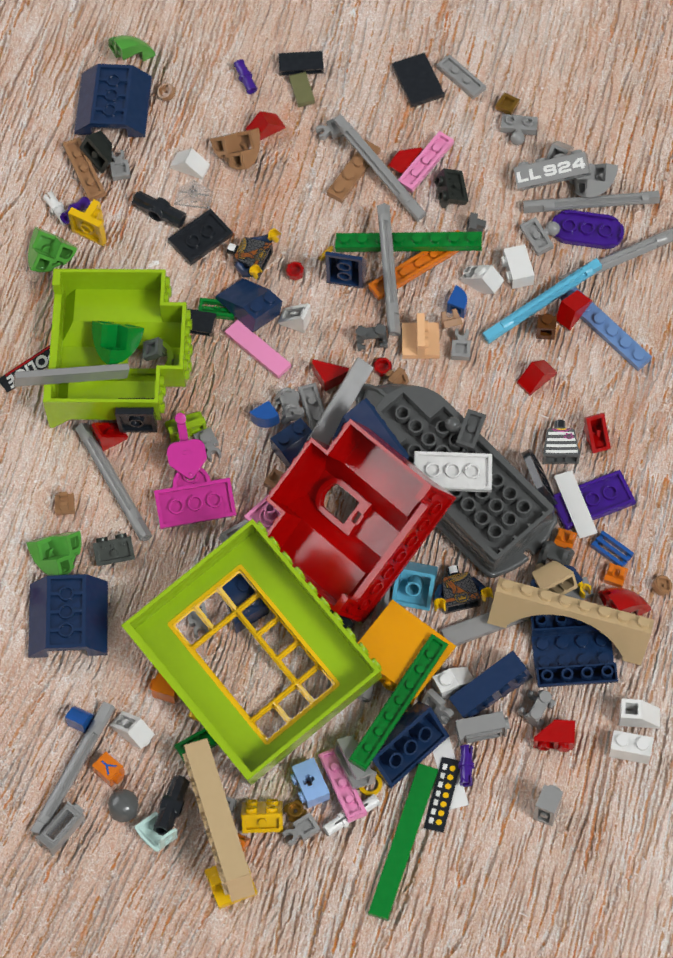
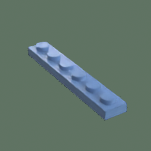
M574 287L573 289L560 297V300H564L569 295H571L579 289L577 287ZM593 302L589 305L580 318L628 363L639 371L651 361L652 356Z

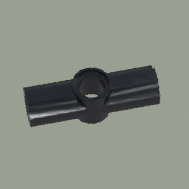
M141 191L134 195L132 206L147 212L153 220L158 222L163 220L177 228L184 225L187 214L172 207L164 198L158 197L156 199Z
M174 776L167 794H164L159 808L160 812L153 828L161 836H164L173 829L176 818L182 812L184 798L190 785V781L186 777Z

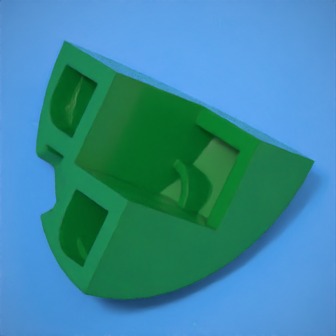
M92 321V337L95 349L101 360L107 365L118 364L129 358L141 342L144 332L143 327L131 324H116L109 321Z

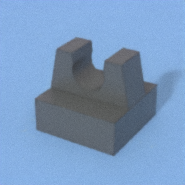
M471 212L467 220L466 232H482L483 234L486 221L479 219L478 213Z
M157 337L143 342L142 358L144 360L150 361L167 356V349L163 346L161 338Z

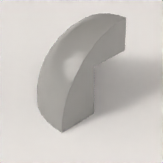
M589 163L591 175L571 179L569 183L575 186L576 190L574 192L581 197L599 196L607 191L614 182L618 165Z

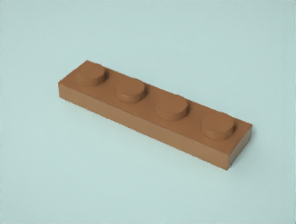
M77 137L62 143L90 202L93 199L97 200L105 197V190L91 161L79 148L82 144L80 138Z
M365 140L378 156L381 148ZM358 152L354 154L327 190V196L340 203L344 202L370 167Z

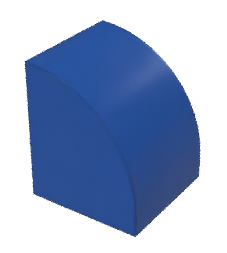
M456 285L447 302V312L452 314L451 309L456 308L459 316L464 318L467 312V295L461 287Z
M270 401L250 411L251 422L259 427L270 428L280 423L279 414Z
M73 706L65 716L68 726L86 733L95 716L86 710Z

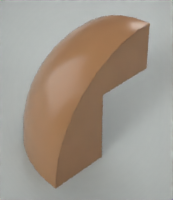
M259 128L231 133L211 138L210 142L216 155L229 163V167L237 170H246L257 159L260 149Z

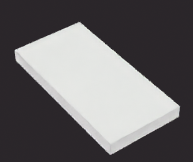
M414 451V466L447 491L492 492V454Z

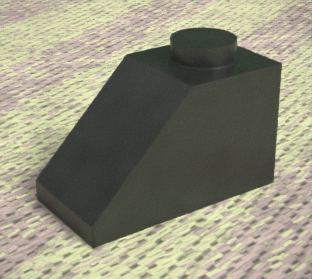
M102 131L87 135L79 148L102 174L112 159V142Z

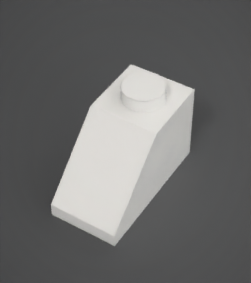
M467 667L449 668L432 677V687L438 695L447 700L474 678Z
M124 711L110 724V727L131 745L140 749L147 746L155 735L141 718Z

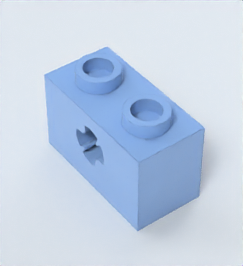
M314 757L291 767L292 774H290V778L294 786L298 785L300 792L297 793L302 804L306 803L307 808H311L330 800V792ZM310 781V784L312 783V785L308 786L306 782Z

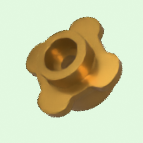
M297 799L284 806V812L288 814L291 823L307 814V810L303 808L301 800Z

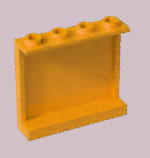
M393 599L357 643L361 642L369 651L368 657L370 659L375 658L381 665L382 678L379 681L389 691L395 690L431 634L448 644V647L411 701V705L414 704L416 698L447 658H450L456 648V645Z

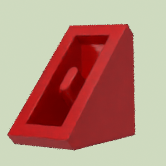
M260 111L245 130L259 128L261 141L285 129V126L276 113Z
M576 290L561 301L556 321L568 330H571L592 303V300L579 290Z
M315 359L312 360V371L324 391L341 384L349 371L347 367Z
M545 360L534 361L530 363L517 381V384L531 396L553 378L557 371Z
M599 413L585 417L583 430L591 452L597 453L611 449L605 414Z
M93 423L91 425L93 434L103 451L129 438L126 433L119 432L117 423Z

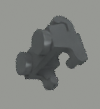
M377 323L376 327L369 328L360 325L356 329L358 351L365 349V345H361V343H364V340L374 338L383 341V343H380V347L388 348L386 327L381 323Z
M547 541L542 546L537 564L543 563L545 565L546 559L550 558L563 565L570 566L575 552L571 548L564 549L556 546L553 541Z

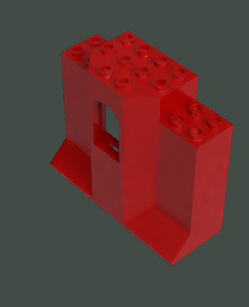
M350 419L343 425L342 431L332 440L330 446L311 437L304 444L298 456L292 460V464L287 471L281 475L276 486L270 490L266 501L281 514L274 519L273 525L267 531V536L269 538L272 536L277 541L281 549L279 551L281 553L285 551L292 559V566L294 568L296 566L299 567L306 578L305 582L308 583L310 581L318 592L317 596L319 598L323 596L334 612L364 623L457 497L431 480L368 427ZM337 484L359 501V504L345 523H342L324 507L327 492ZM360 512L361 516L356 521V523H354L353 519Z

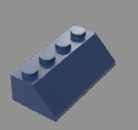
M418 701L402 715L371 762L370 767L373 771L377 772V775L380 776L389 788H392L449 737V734L432 708Z

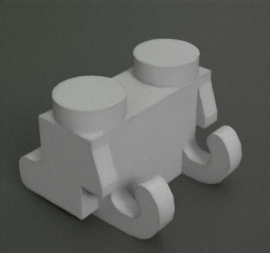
M289 387L281 389L275 396V401L278 402V405H282V424H288L290 421H296L304 417V409L299 407L298 403L300 398L299 392Z
M540 690L537 693L538 696L533 695V691H528L527 696L534 703L528 713L524 711L523 707L518 709V713L528 720L527 723L541 730L545 721L540 720L547 705L549 709H552L556 702L551 699L552 695L548 691Z

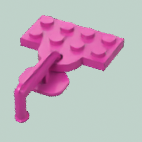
M183 413L176 414L175 421L177 422L180 442L169 445L167 456L170 467L178 472L173 479L172 488L154 491L160 529L237 516L230 478L210 480L208 473L201 468L207 460L204 443L198 439L188 440L185 423L186 416Z

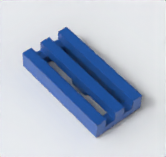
M604 531L591 544V548L612 563L622 567L634 555V552ZM600 543L601 545L606 547L610 552L620 557L623 560V562L614 557L612 554H610L608 551L603 549L598 544Z

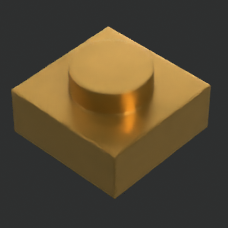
M504 92L497 102L495 109L512 115L519 105L520 99Z

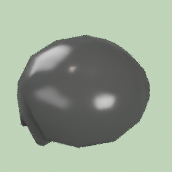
M123 789L111 794L108 802V811L114 820L121 823L129 822L137 816L139 802L134 792Z

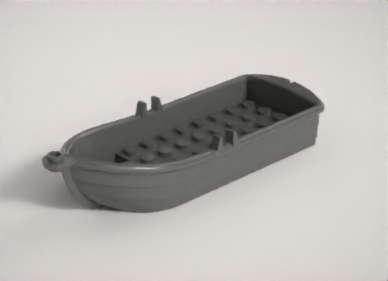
M364 383L355 398L356 405L365 398L370 401L380 417L386 422L388 428L396 436L399 443L406 449L409 455L408 461L413 465L414 451L492 454V492L448 491L457 498L436 525L485 576L496 578L511 572L529 560L524 552L528 551L534 556L542 548L557 524L554 506L481 434L474 451L455 446L460 430L455 432L448 431L445 427V421L447 418L454 416L459 419L460 423H463L465 418L447 400L425 387L406 384L374 386Z

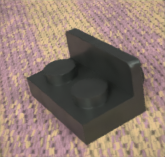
M443 168L435 178L441 208H446L449 203L466 205L468 203V196L463 172Z
M123 533L115 535L116 539L108 540L107 537L97 538L96 543H93L96 565L102 566L135 559L131 536Z

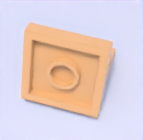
M417 313L416 323H402V359H440L439 322H428V320H425L424 313Z

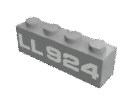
M582 150L571 151V154L566 156L564 154H557L553 156V159L548 160L546 158H539L535 160V163L531 164L522 162L518 163L517 167H513L517 189L520 191L591 175L587 153L585 151L582 152Z

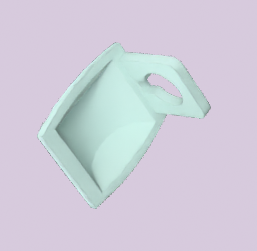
M155 811L135 825L134 828L142 840L154 851L158 852L178 838V830L173 828L164 836L157 834L153 830L158 817V813Z

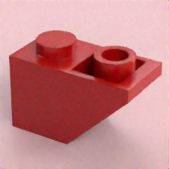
M555 719L534 737L533 748L541 751L558 749L560 752L573 750L575 744V720Z

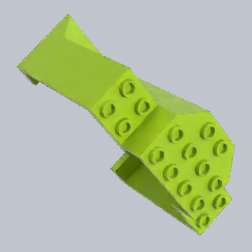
M53 269L54 305L48 369L107 365L101 360L95 349L92 337V321H109L116 324H131L143 327V336L137 349H143L144 341L159 337L163 340V346L167 349V361L165 365H156V369L129 368L128 377L124 379L44 385L43 404L49 427L54 428L70 419L116 420L115 407H154L156 420H161L162 413H165L164 396H166V387H186L187 381L190 379V372H192V361L190 360L193 355L190 330H192L191 310H187L186 302H169V297L172 296V287L170 286V277L166 275V269ZM129 358L118 364H128ZM118 398H154V399H118Z

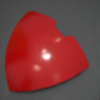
M613 587L598 592L599 598L606 607L628 613L635 612L639 616L651 611L647 601L632 590Z

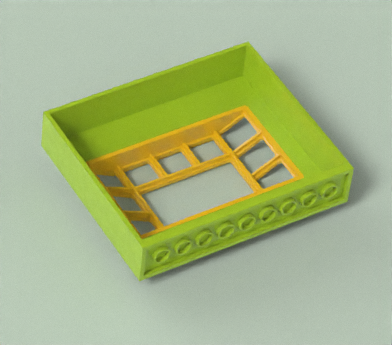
M253 519L121 625L251 785L382 678L381 665L377 660L368 657L369 651L361 642L357 644V639L351 629L343 627V620L336 612L331 613L330 605L325 598L317 596L318 592L310 581L308 583L305 582L306 578L299 567L296 566L294 568L292 566V559L285 551L281 553L277 541L272 536L270 538L267 536L266 528L260 521L256 523ZM241 573L255 593L241 605L236 606L222 587L237 574ZM215 592H218L232 612L219 623L213 625L199 608V605ZM260 598L275 617L262 628L256 630L242 612ZM192 611H195L209 630L193 644H190L176 627V624ZM235 617L239 618L292 682L289 687L252 717L246 713L196 652L198 647ZM280 622L295 641L277 655L262 638V635ZM300 646L315 665L300 678L296 679L282 662V659ZM320 670L333 685L318 698L313 699L302 684ZM297 689L309 702V705L295 717L290 718L280 707L279 703ZM274 708L286 724L267 738L256 725V721Z

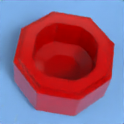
M293 261L287 265L286 275L289 279L297 281L303 277L304 267L300 262Z
M378 358L374 362V373L379 377H385V374L392 370L391 361L387 358Z

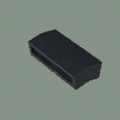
M323 51L279 53L280 76H289L303 72L307 74H324Z
M187 309L191 310L192 330H190V333L213 337L217 321L216 313Z

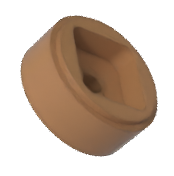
M163 83L157 89V95L163 101H170L175 96V88L170 83Z
M664 575L656 577L652 582L654 592L660 596L667 595L673 587L671 580Z

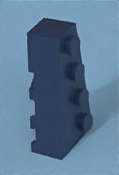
M241 573L237 574L222 587L236 606L241 605L255 593ZM258 598L242 614L253 624L269 614V608ZM226 604L227 609H228V612H229V614H230V613L232 612V610H231L230 607ZM238 617L232 620L236 634L246 628Z
M512 650L449 697V699L464 719L479 715V712L490 707L533 677Z

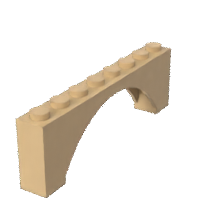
M500 577L487 622L488 624L507 628V625L514 621L535 615H560L574 618L602 632L617 647L623 661L637 665L642 664L654 620Z

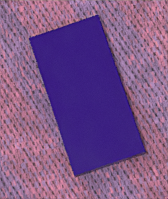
M620 470L578 485L592 520L636 504V500ZM561 492L554 494L558 503L554 506V509L563 528L566 530L575 528Z

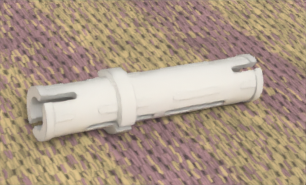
M375 794L362 801L367 812L380 805ZM339 813L335 819L322 825V828L326 835L330 837L338 830L349 827L351 822L348 823L344 813Z

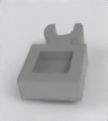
M334 119L326 121L327 126L319 125L316 127V133L324 132L319 135V140L321 141L327 139L330 135L332 139L344 136L334 123Z
M120 150V156H114L112 151L111 160L113 162H110L113 181L131 178L128 159L124 160L123 150Z
M455 329L456 340H452L451 360L470 361L471 341H467L469 338L468 329L465 330L464 335H459L458 329Z
M211 427L193 434L194 439L201 440L204 443L209 462H212L211 455L214 453L221 458V451L217 448L219 443Z
M203 602L199 605V608L208 618L205 603ZM195 611L187 615L190 627L195 626L194 636L196 639L199 638L198 632L200 630H204L205 633L208 632L209 629Z
M433 689L428 690L421 702L432 708L442 724L449 723L451 721L449 718L454 715V712L444 706L446 701Z
M309 812L293 822L294 829H286L283 831L282 836H293V839L288 841V845L293 846L298 838L301 837L304 842L319 833L321 829Z

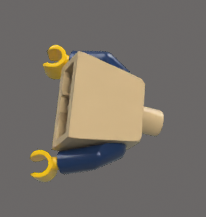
M552 561L546 565L543 563L537 564L535 571L532 572L533 580L530 581V586L562 595L569 593L579 586V596L581 598L586 596L583 590L591 594V586L582 582V577L573 566Z

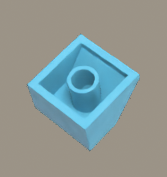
M409 561L394 582L392 599L401 606L430 611L438 567Z

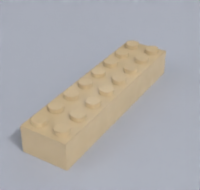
M208 739L184 745L186 753L182 754L224 893L225 895H230L231 902L255 895L250 871Z

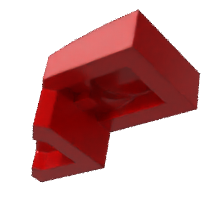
M420 147L398 151L388 166L403 174L424 149Z

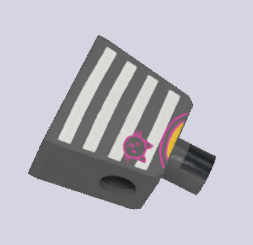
M564 420L554 421V428L547 429L542 464H579L580 451L575 430L573 428H566Z

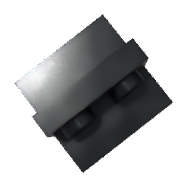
M118 398V399H154V398ZM115 407V416L120 433L157 432L158 425L154 407Z

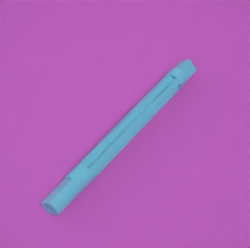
M595 258L484 331L482 336L490 344L602 269V264Z

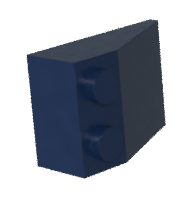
M326 251V283L363 289L367 271V260L359 256Z
M244 278L215 297L252 333L279 316L282 306V300L270 289Z
M299 418L270 438L271 449L287 468L290 467L292 460L299 454L312 430L302 418Z

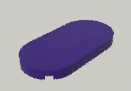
M564 210L552 219V221L557 222L560 226V231L554 238L564 244L612 249L618 246L624 237V226L616 217L611 215Z

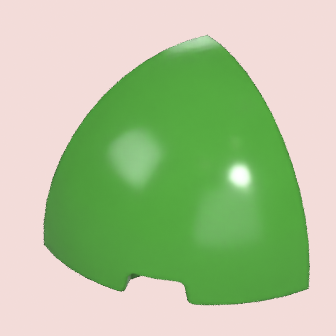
M119 35L108 40V46L116 58L121 56L125 60L135 54H139L144 62L156 56L151 46L140 38L130 35Z
M35 227L28 250L29 268L36 272L52 271L53 268L69 262L78 248L48 231Z
M80 531L61 533L26 543L31 557L47 575H68L75 567L73 564L75 557L81 551Z

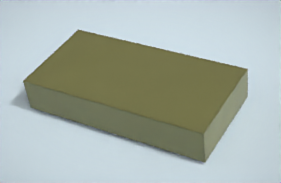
M307 73L290 75L289 81L298 108L315 104Z

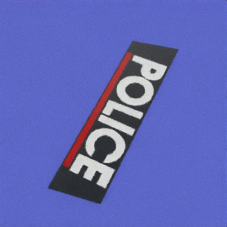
M50 345L0 377V384L7 393L15 388L13 382L15 372L43 370L49 366Z

